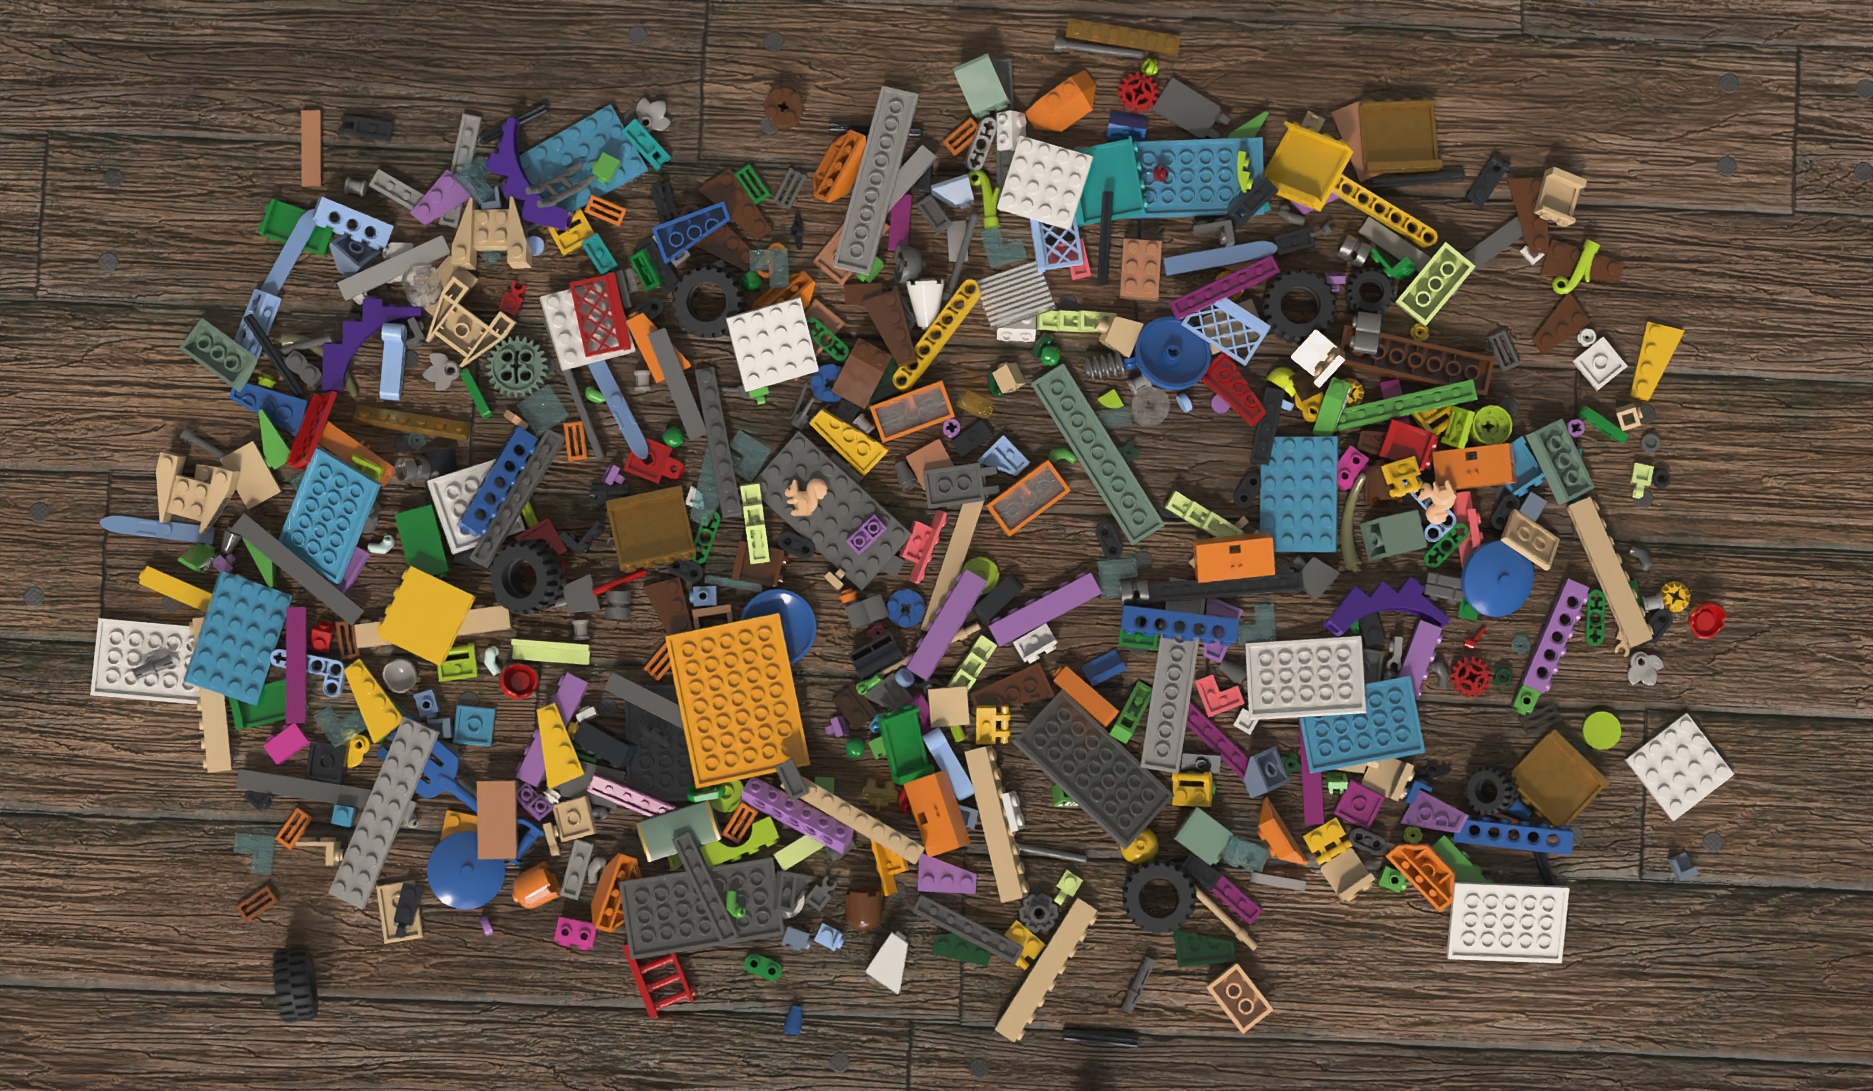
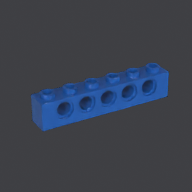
M519 426L513 430L456 524L458 527L474 537L485 534L489 527L487 524L489 519H493L499 511L497 508L500 502L503 503L508 496L507 489L509 486L512 487L517 481L518 477L516 474L526 466L528 461L525 459L528 454L532 455L537 447L535 443L538 438ZM515 446H517V447H519V448L521 449V451H522V454H521V455H517V454L515 453V451H514V447H515ZM505 462L511 464L512 471L506 470ZM496 478L502 481V487H498L495 484ZM486 494H489V495L492 496V498H493V502H492V503H488V502L486 501V499H485ZM476 510L483 513V519L476 517Z
M1124 605L1120 630H1124L1125 634L1135 635L1137 631L1143 632V636L1155 637V634H1161L1162 638L1174 639V636L1182 637V641L1193 642L1194 638L1201 639V643L1212 644V641H1218L1222 646H1231L1232 643L1237 641L1239 619ZM1139 616L1144 617L1146 620V625L1143 627L1137 626L1135 622ZM1155 620H1164L1165 627L1163 629L1156 628ZM1176 621H1181L1184 624L1183 631L1178 632L1175 630L1174 623ZM1199 623L1203 626L1201 634L1194 632V624ZM1214 626L1222 628L1223 633L1221 636L1213 634L1212 629Z
M1467 814L1469 817L1460 833L1454 832V842L1571 855L1574 834L1573 829L1566 825H1558V828L1550 827L1548 823L1530 825L1531 822L1520 820L1519 823H1511V820L1506 818H1499V821H1494L1488 816H1480V819L1472 818V815ZM1471 825H1478L1480 831L1477 834H1472L1469 831V827ZM1491 827H1497L1500 833L1497 836H1491L1488 830ZM1511 829H1516L1519 832V836L1517 838H1510L1508 832ZM1532 831L1537 832L1539 835L1535 841L1527 837ZM1550 834H1556L1559 838L1557 842L1551 843L1547 840V837Z

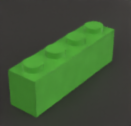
M1441 835L1430 845L1456 872L1455 882L1494 883L1489 878L1485 879L1481 875L1483 871L1476 864L1472 865L1468 861L1470 857L1463 850L1459 851L1455 847L1456 842L1449 835L1447 837Z

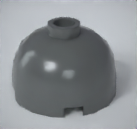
M902 245L896 247L893 262H896V269H893L896 283L906 284L907 281H910V283L916 281L921 276L922 271H925L926 262L922 260L921 253L911 246Z

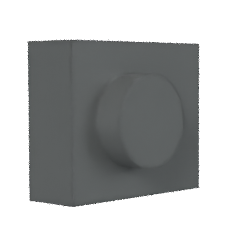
M412 317L407 321L415 337L406 341V344L409 348H418L427 339L423 332L426 329L421 320Z

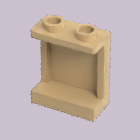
M1556 167L1545 170L1534 213L1540 215L1542 219L1556 221L1557 225L1563 227L1575 223L1576 218H1573L1577 198L1580 189L1586 187L1587 180Z

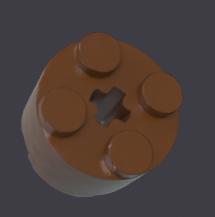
M789 88L774 89L765 100V114L773 127L780 130H788L801 121L803 106L800 96L795 91ZM783 106H787V109H785L784 112H781L780 108H783Z

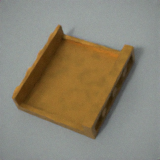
M1429 97L1420 98L1416 101H1412V98H1404L1401 101L1384 99L1382 102H1375L1374 99L1364 100L1358 107L1363 174L1433 172L1440 170L1443 166L1442 159L1438 160L1434 105L1437 103V100H1431Z
M682 486L606 501L620 571L629 573L635 571L636 568L644 567L648 569L654 567L655 564L663 563L667 565L673 563L674 560L682 559V561H686L696 556Z
M1551 729L1512 770V777L1516 776L1517 781L1515 783L1516 785L1519 784V789H1516V792L1521 796L1519 799L1527 806L1530 804L1535 809L1533 812L1541 820L1544 818L1549 822L1550 827L1558 828V825L1568 826L1596 795L1610 784L1555 729Z

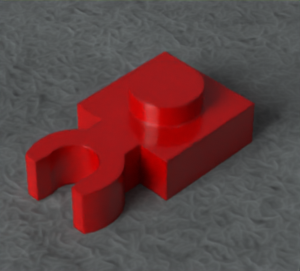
M514 280L511 284L512 292H505L498 309L516 317L524 299L520 298V295L525 293L526 285L523 284L520 290H516L517 281Z

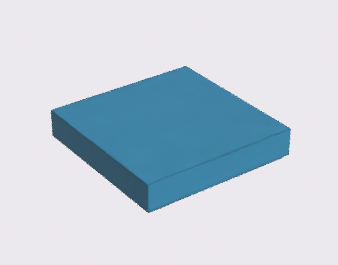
M457 705L453 743L492 747L496 709Z

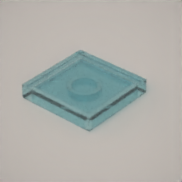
M549 384L517 404V407L538 437L544 434L547 429L550 430L570 416Z

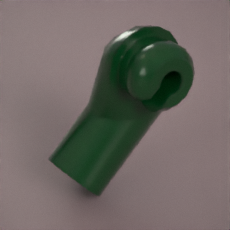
M1043 333L1036 341L1031 355L1040 358L1045 344H1052L1053 336Z
M988 371L987 389L995 397L1000 398L1006 393L1001 392L992 374L995 371Z

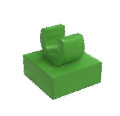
M768 386L749 391L750 398L756 397L758 405L766 403L764 395L769 394Z
M1326 772V782L1330 794H1333V789H1339L1340 794H1343L1344 789H1347L1346 772Z

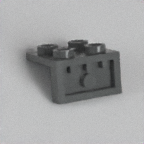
M1219 218L1214 223L1208 224L1207 221L1197 222L1196 226H1193L1191 230V236L1220 231V245L1230 247L1235 243L1231 220L1226 221V218Z

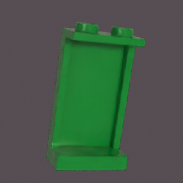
M272 198L266 204L264 220L262 219L259 223V234L286 244L299 219L307 211ZM330 218L332 222L337 221L336 219ZM316 225L303 250L328 258L330 252L329 245L336 235L333 232V228L327 225L326 228Z
M431 504L394 514L408 569L412 566L437 579L448 577L447 573H451V568H449L435 516V506Z
M286 679L264 684L257 706L229 697L236 730H243L286 719ZM308 700L306 704V714H308L307 710L309 709Z
M911 703L903 704L897 710H886L883 712V715L877 716L892 780L899 785L935 773L933 765L928 763L916 714V712H919V707Z

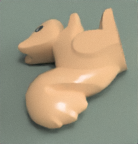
M819 478L810 480L806 491H800L798 481L793 480L792 484L785 490V495L792 497V499L787 500V503L795 505V510L791 511V515H812V512L818 505V500L823 499L824 495L827 494L828 488L824 480Z
M1450 479L1446 480L1443 486H1439L1436 481L1433 482V488L1429 483L1422 485L1418 500L1429 497L1432 499L1433 504L1426 510V517L1432 524H1442L1448 516L1447 510L1453 506L1457 498V493Z

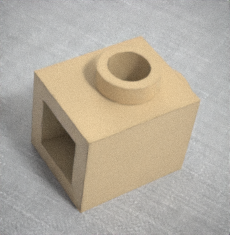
M1004 362L998 366V370L992 373L1002 393L1013 392L1026 384L1017 363L1008 364V362Z
M1631 403L1616 408L1622 431L1641 425L1640 419L1643 416L1640 407L1636 408L1635 404Z

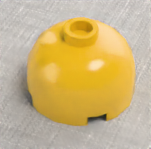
M1145 828L1127 849L1120 845V850L1127 861L1140 865L1145 861L1155 858L1158 853L1159 844L1155 834Z

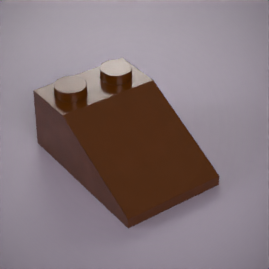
M858 338L831 392L865 410L893 356Z

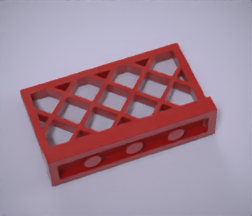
M615 272L607 273L604 276L570 282L585 357L620 350H631ZM596 282H605L606 288L602 294L593 289ZM583 285L588 289L583 298L575 293V286ZM590 291L600 296L594 305L585 300ZM602 298L608 301L610 305L606 312L596 307ZM583 302L592 307L587 316L579 311V307ZM594 309L603 314L599 323L589 318ZM606 316L613 320L614 323L610 331L601 326ZM587 320L596 325L591 335L583 329ZM598 328L608 333L603 342L593 337ZM611 335L617 339L619 346L609 347L604 343ZM591 339L601 344L597 351H588L587 344Z
M332 390L321 396L315 393L312 394L285 464L304 471L306 465L311 462L337 392Z

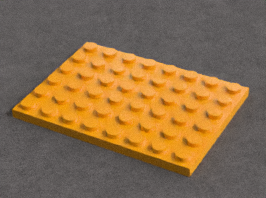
M779 613L665 636L696 788L777 772L775 766L793 758L796 767L810 765Z

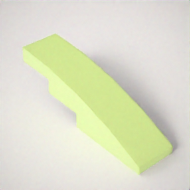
M1038 310L1037 330L1102 333L1094 329L1096 321L1099 318L1107 321L1109 316H1116V313Z
M759 482L742 484L740 488L751 564L770 562Z
M1177 491L1172 492L1164 506L1213 537L1241 535L1243 532L1214 512L1191 501Z
M981 634L946 687L966 685L968 692L976 681V677L987 663L986 661L997 647V644Z
M805 835L775 853L774 856L783 871L825 845Z

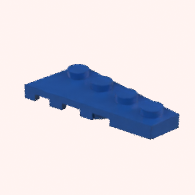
M248 382L240 392L232 387L229 397L259 414L260 409L264 408L276 426L288 431L293 436L297 434L309 403L308 400Z

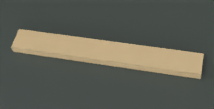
M984 501L962 505L921 627L923 631H926L931 621L935 622L938 617L936 615L937 610L941 605L946 604L948 600L946 596L950 589H955L956 579L962 569Z

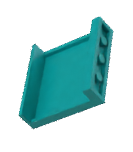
M1128 136L1129 139L1072 150L1093 156L1075 214L1078 227L1101 223L1103 191L1113 192L1111 220L1146 214L1145 208H1148L1147 197H1143L1142 194L1145 184L1144 179L1139 177V171H1142L1140 159L1136 160L1135 154L1139 152L1137 141H1133L1131 136Z

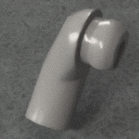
M412 800L403 819L409 828H417L419 820L414 813L417 802Z
M596 857L588 865V883H598L597 872L607 865L604 857Z

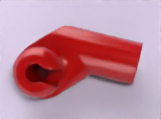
M903 787L897 796V803L901 812L910 813L912 808L905 787Z

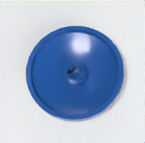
M1162 317L1148 323L1142 329L1135 344V359L1142 374L1153 384L1169 390H1182L1198 383L1208 370L1211 360L1209 343L1183 327L1181 324L1184 319L1177 321L1176 317ZM1187 322V324H1189L1190 326L1197 327L1191 322Z
M1501 540L1488 541L1478 546L1467 558L1461 575L1462 592L1468 604L1477 612L1491 617L1506 616L1519 609L1527 600L1534 581L1531 560Z
M774 589L760 593L746 605L740 621L779 613L789 663L797 662L807 654L815 640L816 619L811 607L802 597L791 591Z
M463 831L445 837L434 847L427 864V878L432 891L443 903L457 909H474L488 903L501 889L505 877L504 859H478V833Z

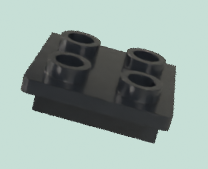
M597 521L581 541L570 532L568 534L562 532L558 538L579 555L581 553L585 554L592 546L590 544L594 538L598 539L604 532L602 529L604 525Z

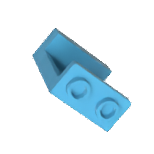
M1523 436L1510 443L1513 444L1517 483L1504 484L1511 495L1515 496L1518 494L1519 497L1529 491L1527 488L1532 484L1536 487L1545 481L1543 478L1545 475L1526 447V441Z

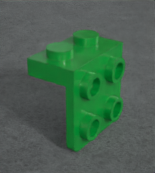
M1370 248L1372 252L1371 257L1377 263L1384 265L1383 271L1390 278L1402 280L1405 276L1409 277L1416 271L1415 267L1418 264L1414 259L1406 256L1394 267L1378 248Z

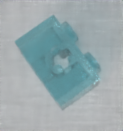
M1230 835L1221 857L1227 859V864L1238 868L1239 865H1242V869L1253 873L1254 870L1262 872L1270 850L1261 845Z

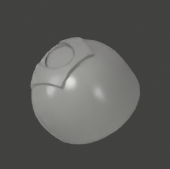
M396 659L385 666L383 679L391 691L404 693L416 684L417 672L413 664L408 660Z

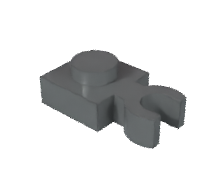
M829 876L823 879L822 887L816 885L805 899L806 902L819 912L832 897L828 894V891L835 889L837 886L836 882L833 886L826 884Z

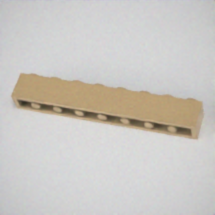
M1591 497L1569 505L1567 511L1627 648L1629 649L1651 640L1653 630L1650 624H1646L1644 620L1645 612L1642 606L1637 604L1636 599L1638 597L1634 588L1631 589L1629 586L1630 578L1628 573L1622 570L1620 565L1622 564L1621 557L1618 553L1615 554L1613 539L1610 535L1607 536L1605 531L1607 528L1606 523L1597 513L1599 508L1596 501H1592Z
M502 602L493 603V607L486 608V605H476L474 609L469 610L457 636L513 629L511 612L501 605ZM386 617L379 618V622L371 623V619L361 620L360 624L355 625L357 648L393 644L377 636V627L381 621L384 622Z
M205 616L193 617V622H189L190 634H194L195 640L191 641L192 653ZM195 686L196 691H200V699H197L198 711L202 710V718H199L200 730L204 729V737H201V747L206 749V756L203 757V766L208 769V772L232 770L225 695Z
M992 745L966 751L965 756L1001 903L1029 896V885L1025 881L1023 874L1025 868L1019 858L1020 848L1015 841V831L1011 832L1001 796L1006 791L1001 784L1000 779L1002 775L1000 769L997 768L996 751Z
M802 777L809 794L800 797L801 799L911 863H917L925 847Z
M1079 898L1075 899L994 1028L997 1032L1013 1042L1023 1037L1026 1031L1023 1029L1027 1022L1030 1024L1036 1016L1034 1013L1036 1007H1041L1046 1000L1044 996L1046 991L1053 989L1057 982L1054 980L1058 973H1063L1067 966L1065 961L1068 957L1072 958L1078 949L1075 945L1079 940L1082 942L1088 932L1085 929L1089 924L1093 925L1098 915L1095 908Z

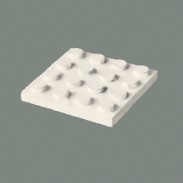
M1020 135L997 209L1071 230L1093 156Z
M604 281L597 282L593 286V289L601 294L606 288ZM584 286L575 288V293L583 298L588 289ZM571 289L540 297L562 371L636 351L626 323L631 350H620L586 358ZM590 291L585 300L594 305L600 296ZM602 298L596 307L606 312L610 305L608 301ZM585 302L579 307V311L585 316L592 309ZM594 309L589 318L599 323L603 314ZM607 316L601 323V326L609 331L614 325L613 320ZM588 320L583 326L584 331L590 335L596 328V325ZM598 328L593 337L603 342L608 333ZM611 335L604 343L609 347L619 346L617 339ZM591 339L587 344L588 351H597L601 344Z
M800 297L726 317L743 387L746 392L819 371Z
M496 459L427 481L452 554L476 547L483 536L480 534L474 537L456 524ZM499 478L495 479V484L498 487H502V481ZM509 486V488H508L507 491H506V492H508V493H509L510 490H511L510 486ZM486 494V496H485L486 501H487L488 503H492V502H493L492 496L489 495V494ZM500 502V503L498 504V506H497L498 509H499L500 506L502 505V502ZM476 510V517L483 519V513ZM520 515L507 536L525 530ZM492 518L489 519L488 525L491 523Z
M1687 713L1683 714L1625 759L1672 821H1675L1734 775Z

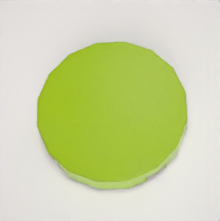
M973 558L962 569V572H965L967 569L987 581V585L980 595L990 593L998 584V568L988 558Z
M1605 711L1595 712L1584 721L1582 736L1585 742L1595 749H1609L1619 741L1621 725L1618 719L1611 713Z
M741 780L725 782V794L719 799H710L712 807L721 812L736 810L742 801L744 785Z

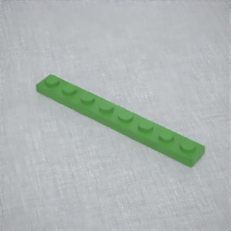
M1474 380L1345 408L1334 432L1477 400Z

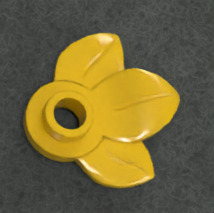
M1323 392L1301 402L1296 393L1295 404L1297 408L1302 410L1304 419L1308 422H1316L1324 400Z
M345 729L341 731L343 740L338 744L349 746L347 766L351 768L363 761L364 754L369 751L371 743L366 736L359 735L355 730ZM359 741L362 743L361 748L358 746Z

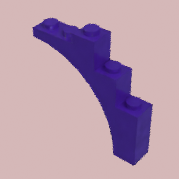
M508 117L502 128L504 132L503 138L498 144L499 154L491 152V156L486 161L487 171L508 177V180L503 185L504 195L508 197L513 196L515 199L525 201V204H522L520 209L522 220L569 232L573 217L572 212L555 205L539 208L537 201L545 198L540 193L526 194V187L533 185L522 167L518 151L520 121Z
M367 296V299H363L362 322H359L357 318H349L348 321H343V344H339V341L323 344V392H330L332 390L343 392L345 376L353 356L366 339L382 329L383 323H395L412 317L416 319L422 318L421 308L415 304H407L406 307H398V304H387V307H383V300L379 299L378 296Z
M1409 577L1402 582L1396 592L1392 585L1384 581L1376 585L1369 596L1359 587L1351 588L1323 625L1338 637L1355 621L1375 612L1402 611L1419 616L1440 628L1447 625L1450 618L1447 617L1445 611L1435 607L1428 597L1421 595L1425 590L1421 582Z

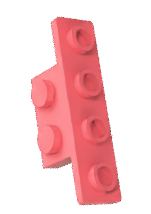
M1469 491L1457 493V498L1453 504V513L1457 519L1456 524L1463 523L1469 529L1468 537L1458 546L1462 569L1469 555L1483 543L1482 531L1479 532L1478 524L1481 523L1480 514L1476 513V509L1472 507L1471 493ZM1458 527L1456 528L1457 537L1459 535H1461L1462 537L1465 535L1464 527H1462L1461 529Z
M937 510L930 527L918 521H913L910 528L913 535L904 543L899 555L915 563L909 578L910 582L919 584L924 578L926 565L930 562L933 548L939 541L941 528L946 524L947 512Z

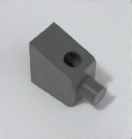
M1298 556L1291 563L1299 572H1302L1303 590L1314 602L1340 574L1337 570L1315 557L1306 562Z
M591 574L563 586L564 595L559 596V600L555 603L556 609L567 606L570 614L602 610L598 595L594 596L591 591L592 588H595L594 579Z

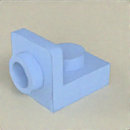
M822 923L814 941L835 951L836 947L841 948L845 938L842 937L843 932Z

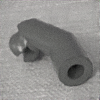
M1280 205V210H1278L1280 217L1293 224L1301 226L1304 224V216L1290 213L1288 205Z
M1433 661L1430 668L1439 675L1437 687L1447 688L1449 670L1443 662Z
M607 807L592 808L594 818L599 815L604 820L610 815Z

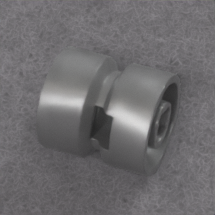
M1348 234L1337 256L1345 261L1350 259L1351 264L1361 268L1372 246L1365 242L1359 243L1357 238Z
M425 456L400 457L395 462L394 470L396 478L400 482L426 481L430 476L431 466Z
M1136 580L1135 583L1131 581L1120 582L1121 606H1130L1134 602L1138 605L1149 604L1147 580Z
M606 591V603L609 606L605 608V619H630L628 604L631 603V592Z

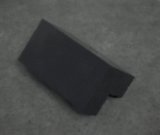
M435 449L421 453L430 462L431 473L428 480L458 471L455 449ZM426 480L425 487L427 500H433L427 484L428 480Z
M891 632L848 654L862 681L905 659Z

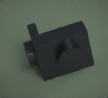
M250 790L243 795V798L259 811L263 809L266 811L272 805L273 801L271 799L274 797L269 793Z

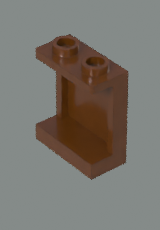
M739 540L731 578L778 589V584L782 585L784 574L781 573L782 566H786L788 555L785 554L783 549L768 547L770 562L751 564L748 543Z

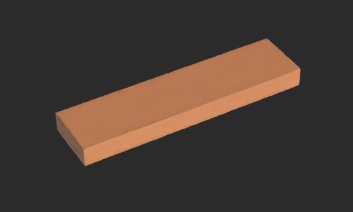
M301 110V169L303 187L322 186L320 110Z

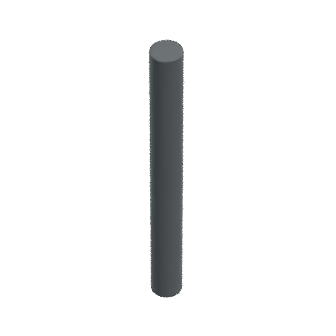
M331 334L277 348L276 350L280 355H285L293 351H300L334 342V337ZM264 352V353H263L264 358H265V359H269V357H268V355L266 354V352Z
M1017 843L1020 852L1086 863L1087 860L1086 855Z

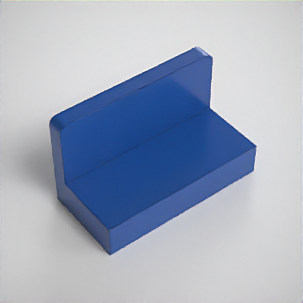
M1111 111L1106 140L1121 141L1129 139L1128 136H1131L1133 141L1144 142L1148 117Z
M1113 650L1083 665L1082 670L1091 687L1126 670V667L1122 663L1117 651Z

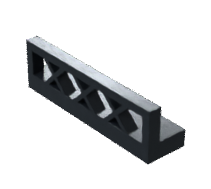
M1269 387L1265 389L1262 406L1266 414L1258 421L1250 457L1251 465L1269 466L1285 395L1284 390Z

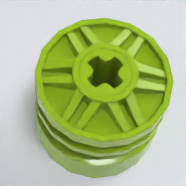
M1490 405L1473 411L1475 412L1474 419L1468 434V439L1478 447L1497 445L1508 439L1512 432V421L1506 410L1499 406ZM1483 425L1489 426L1490 429H1483Z

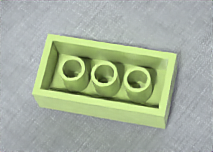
M1445 242L1398 298L1396 304L1426 327L1472 272L1475 265Z

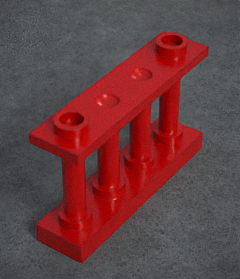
M628 944L622 946L650 1019L659 1015L658 1011L661 1010L660 1008L687 997L690 1003L695 1001L696 991L693 985L689 986L676 952L643 965L639 964L637 959L630 960ZM674 961L678 972L652 983L646 982L644 977L646 972ZM681 979L684 991L659 1001L653 1000L651 995L653 990Z

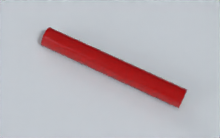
M641 568L592 588V594L595 596L646 575V571L644 568Z

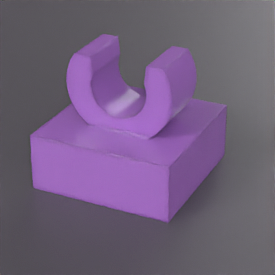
M1324 273L1326 284H1330L1333 288L1332 293L1339 292V284H1345L1344 273Z
M609 464L601 481L612 485L613 481L622 484L625 477L618 474L619 467Z
M229 554L225 559L219 555L214 559L213 566L219 572L224 571L232 574V566L236 563V558L232 554Z
M844 715L830 719L832 725L825 727L827 735L835 733L836 737H840L850 733Z

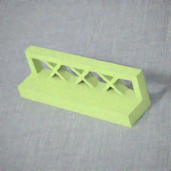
M512 639L511 645H513L512 659L590 665V645Z

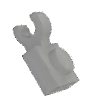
M1392 637V641H1389L1388 651L1391 652L1392 658L1386 663V669L1388 670L1391 668L1392 662L1397 664V670H1400L1402 667L1403 637Z

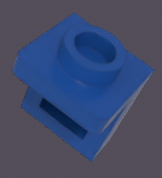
M1418 779V781L1412 780L1410 786L1405 787L1407 791L1403 802L1413 805L1420 788L1427 792H1431L1432 788L1428 787L1429 783L1422 779Z

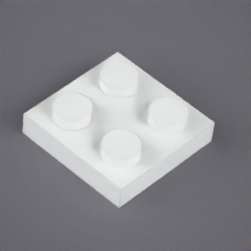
M1604 337L1572 361L1596 391L1627 367Z

